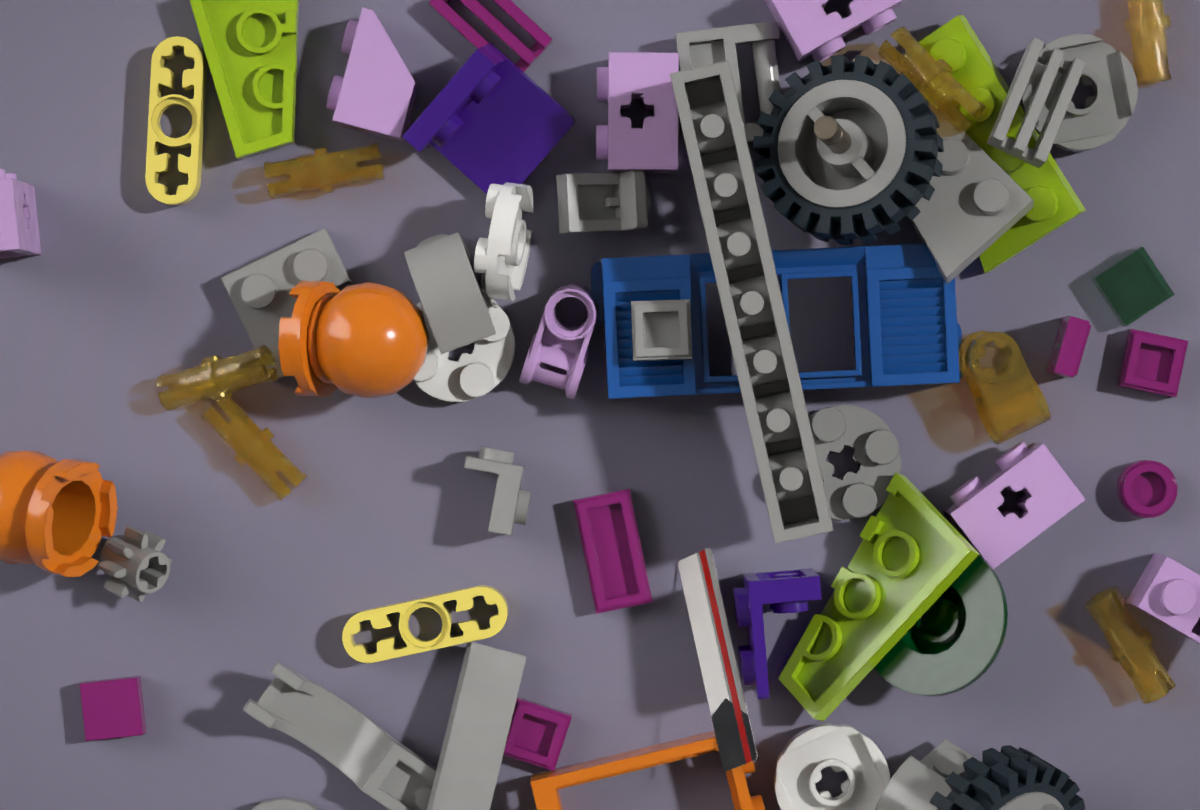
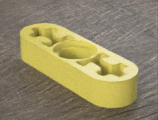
M179 36L167 38L155 48L151 59L145 181L150 194L156 200L170 206H181L193 200L199 192L202 174L207 60L201 48L193 41ZM176 49H184L185 56L195 62L193 69H186L182 74V88L186 91L194 89L193 99L177 94L161 97L162 87L174 90V72L164 68L165 59L175 58ZM175 105L186 107L192 115L190 131L180 138L166 136L160 125L163 112ZM160 144L175 149L191 146L190 157L178 154V170L188 175L189 180L187 185H179L177 187L176 195H169L168 187L158 182L159 174L169 173L171 155L168 153L158 155Z
M478 585L360 611L352 616L343 629L342 641L346 652L353 659L362 663H375L477 641L496 635L504 627L508 617V605L500 591L491 586ZM484 596L487 604L497 605L498 613L490 617L489 627L480 628L477 619L460 621L458 624L463 634L451 635L452 617L444 602L456 600V612L471 609L474 606V597ZM423 607L434 609L442 619L441 633L436 638L428 641L416 638L409 628L411 614ZM400 613L399 631L407 646L396 648V636L379 640L376 646L377 651L368 652L367 646L364 643H355L354 634L362 630V621L370 620L374 629L391 627L393 622L388 614Z

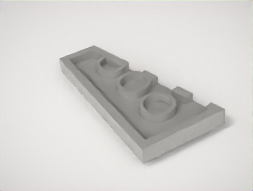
M872 42L859 55L868 56L877 65L881 60L891 65L900 75L903 73L928 101L929 107L936 115L940 125L936 129L943 139L944 152H938L937 159L943 164L940 177L932 176L930 184L935 191L929 201L922 197L916 204V207L921 212L911 221V224L922 243H925L937 264L940 274L946 284H948L1033 208V199Z

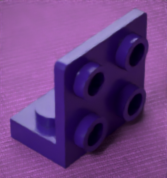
M490 43L475 50L402 137L418 152L433 146L487 194L491 183L504 185L506 182L523 184L575 124V118Z
M811 568L743 574L744 587L733 588L736 623H738L739 628L747 627L748 645L738 646L740 679L743 680V686H752L758 700L770 699L762 604H770V609H773V613L779 614L808 611V601L822 600L820 576Z

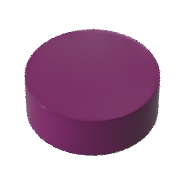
M1139 460L1129 464L1121 472L1117 481L1116 491L1121 505L1129 513L1139 517L1154 518L1164 514L1172 507L1177 497L1178 487L1174 474L1167 466L1157 461Z

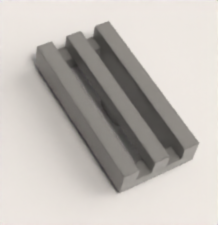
M1034 37L1025 49L987 143L1040 168L1048 158L1086 62L1075 58L1073 61L1064 58L1066 52L1056 47L1050 51L1043 47L1044 41ZM1036 62L1045 65V68L1015 140L1006 137ZM1057 72L1064 75L1036 145L1034 149H1031L1027 145Z

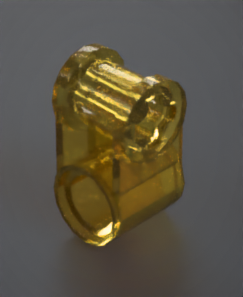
M981 330L970 333L962 340L958 347L959 368L975 400L979 418L995 444L999 445L1051 419L1046 399L1033 379L1018 344L1012 337L1002 332ZM985 347H994L998 350L999 355L991 359L993 368L980 366L979 359L986 355Z

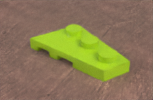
M189 0L236 158L240 160L294 144L299 0Z

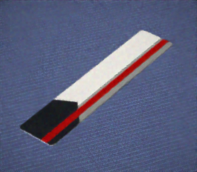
M706 548L680 560L678 568L722 768L724 771H729L756 760L758 755L712 550Z

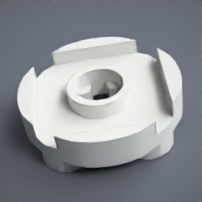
M506 182L504 185L491 183L489 186L485 204V216L491 219L488 238L480 237L478 239L474 257V271L482 273V293H486L489 298L514 301L516 299L514 290H520L522 287L532 237V230L526 229V222L522 220V211L533 213V192L529 185Z
M483 293V296L490 311L496 334L473 342L474 350L472 354L462 353L458 362L448 359L449 352L440 353L421 301L416 305L423 312L430 339L425 363L413 380L427 394L444 401L465 402L486 395L507 376L514 361L516 349L515 336L509 317L496 301L489 298L487 294Z
M823 723L808 727L796 734L788 741L784 750L778 755L775 763L774 792L781 810H875L885 787L890 781V772L885 757L869 737L850 725ZM828 766H831L835 772L844 770L847 773L848 779L841 783L843 793L836 797H832L828 790L818 792L815 783L822 779L821 770Z

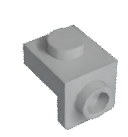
M630 170L620 173L563 174L556 176L560 234L624 232L647 227V216L651 208V194L648 186L645 184V173L643 170Z
M481 446L479 457L466 456L464 468L498 474L488 532L511 536L514 523L525 525L531 491L521 489L525 465L513 463L514 452Z

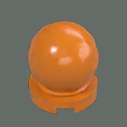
M301 281L291 289L289 295L297 300L294 304L292 317H281L278 350L283 375L296 378L298 387L294 393L297 396L329 397L338 388L343 393L362 398L394 395L412 382L425 363L430 337L423 312L403 291L371 282L346 286L340 291L333 282Z
M6 451L1 454L0 560L7 564H35L49 574L62 577H81L93 569L99 561L91 557L97 550L102 536L112 538L118 509L115 485L113 481L102 478L98 470L100 465L80 459L57 461L39 451Z

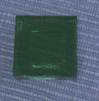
M1143 246L1092 278V281L1123 327L1128 326L1175 295Z

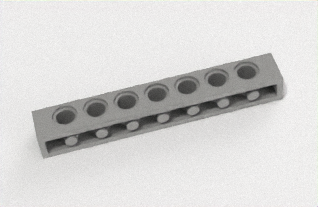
M729 60L670 73L775 544L832 532L834 529Z

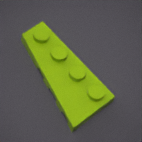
M957 15L911 47L926 95L1033 199V208L979 256L984 273L993 271L1086 211L1051 153H1049L1046 162L1040 168H1037L987 143L1008 93L1009 86L964 15ZM1020 104L1006 137L1015 140L1025 116V112ZM1035 128L1027 145L1031 149H1034L1039 137Z
M897 472L886 488V491L890 493L876 517L871 515L862 530L860 537L863 538V541L847 568L841 567L831 587L835 590L822 613L813 616L778 678L813 719L825 721L979 555L972 545L904 475Z

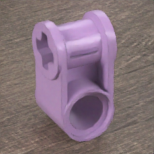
M570 283L559 287L553 292L545 306L537 334L534 333L519 383L528 385L531 381H535L565 391L566 398L575 399L590 352L587 349L599 310L596 296L590 289L581 284ZM566 297L580 299L586 305L588 311L587 320L575 327L563 324L556 314L557 302Z

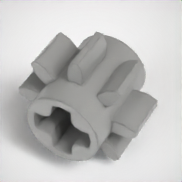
M126 526L124 535H116L108 539L101 550L99 564L97 565V569L110 576L105 582L104 588L122 598L128 596L138 602L144 601L145 593L151 594L161 589L169 577L170 564L172 563V559L160 552L166 540L147 530L142 532L131 526Z

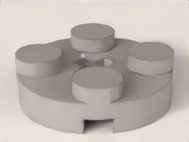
M1071 34L1057 38L1044 46V48L1050 51L1056 47L1066 52L1064 58L1071 61L1078 58L1086 62L1080 77V83L1082 86L1091 85L1093 88V96L1085 99L1084 109H1076L1073 101H1070L1052 146L1065 151H1088L1098 148L1113 140L1127 125L1129 117L1134 112L1138 100V84L1134 69L1130 61L1120 51L1117 52L1110 44L1102 42L1103 39L1089 34ZM1036 62L1020 101V106L1025 114L1045 68V65ZM1057 72L1035 126L1039 135L1064 76Z
M844 404L822 408L808 416L831 519L846 520L869 515L876 508L884 504L890 493L886 491V488L896 472L900 474L901 472L898 439L891 432L885 421L873 412L859 406ZM844 445L850 446L854 449L852 459L859 462L858 469L855 473L846 471L842 479L836 478L832 475L834 466L827 462V456L830 451L840 453Z

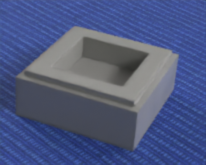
M690 299L631 302L634 362L692 359Z

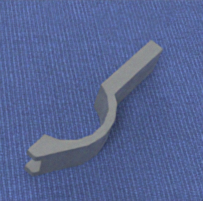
M276 661L270 670L275 675V678L257 702L252 699L248 700L243 707L244 712L268 728L288 734L311 748L342 771L361 791L389 810H427L437 770L435 766L399 743L369 717L341 697L283 663Z

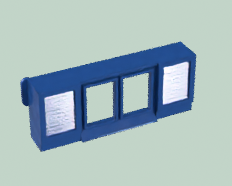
M925 244L771 250L789 332L787 280L851 277L855 370L799 372L802 390L960 383V379L963 376L962 331L957 323L955 278L946 284ZM710 253L602 258V261L593 265L591 269V290L596 296L599 306L596 322L605 324L608 399L741 393L737 375L710 376L706 283H717ZM690 299L692 359L634 362L631 302Z

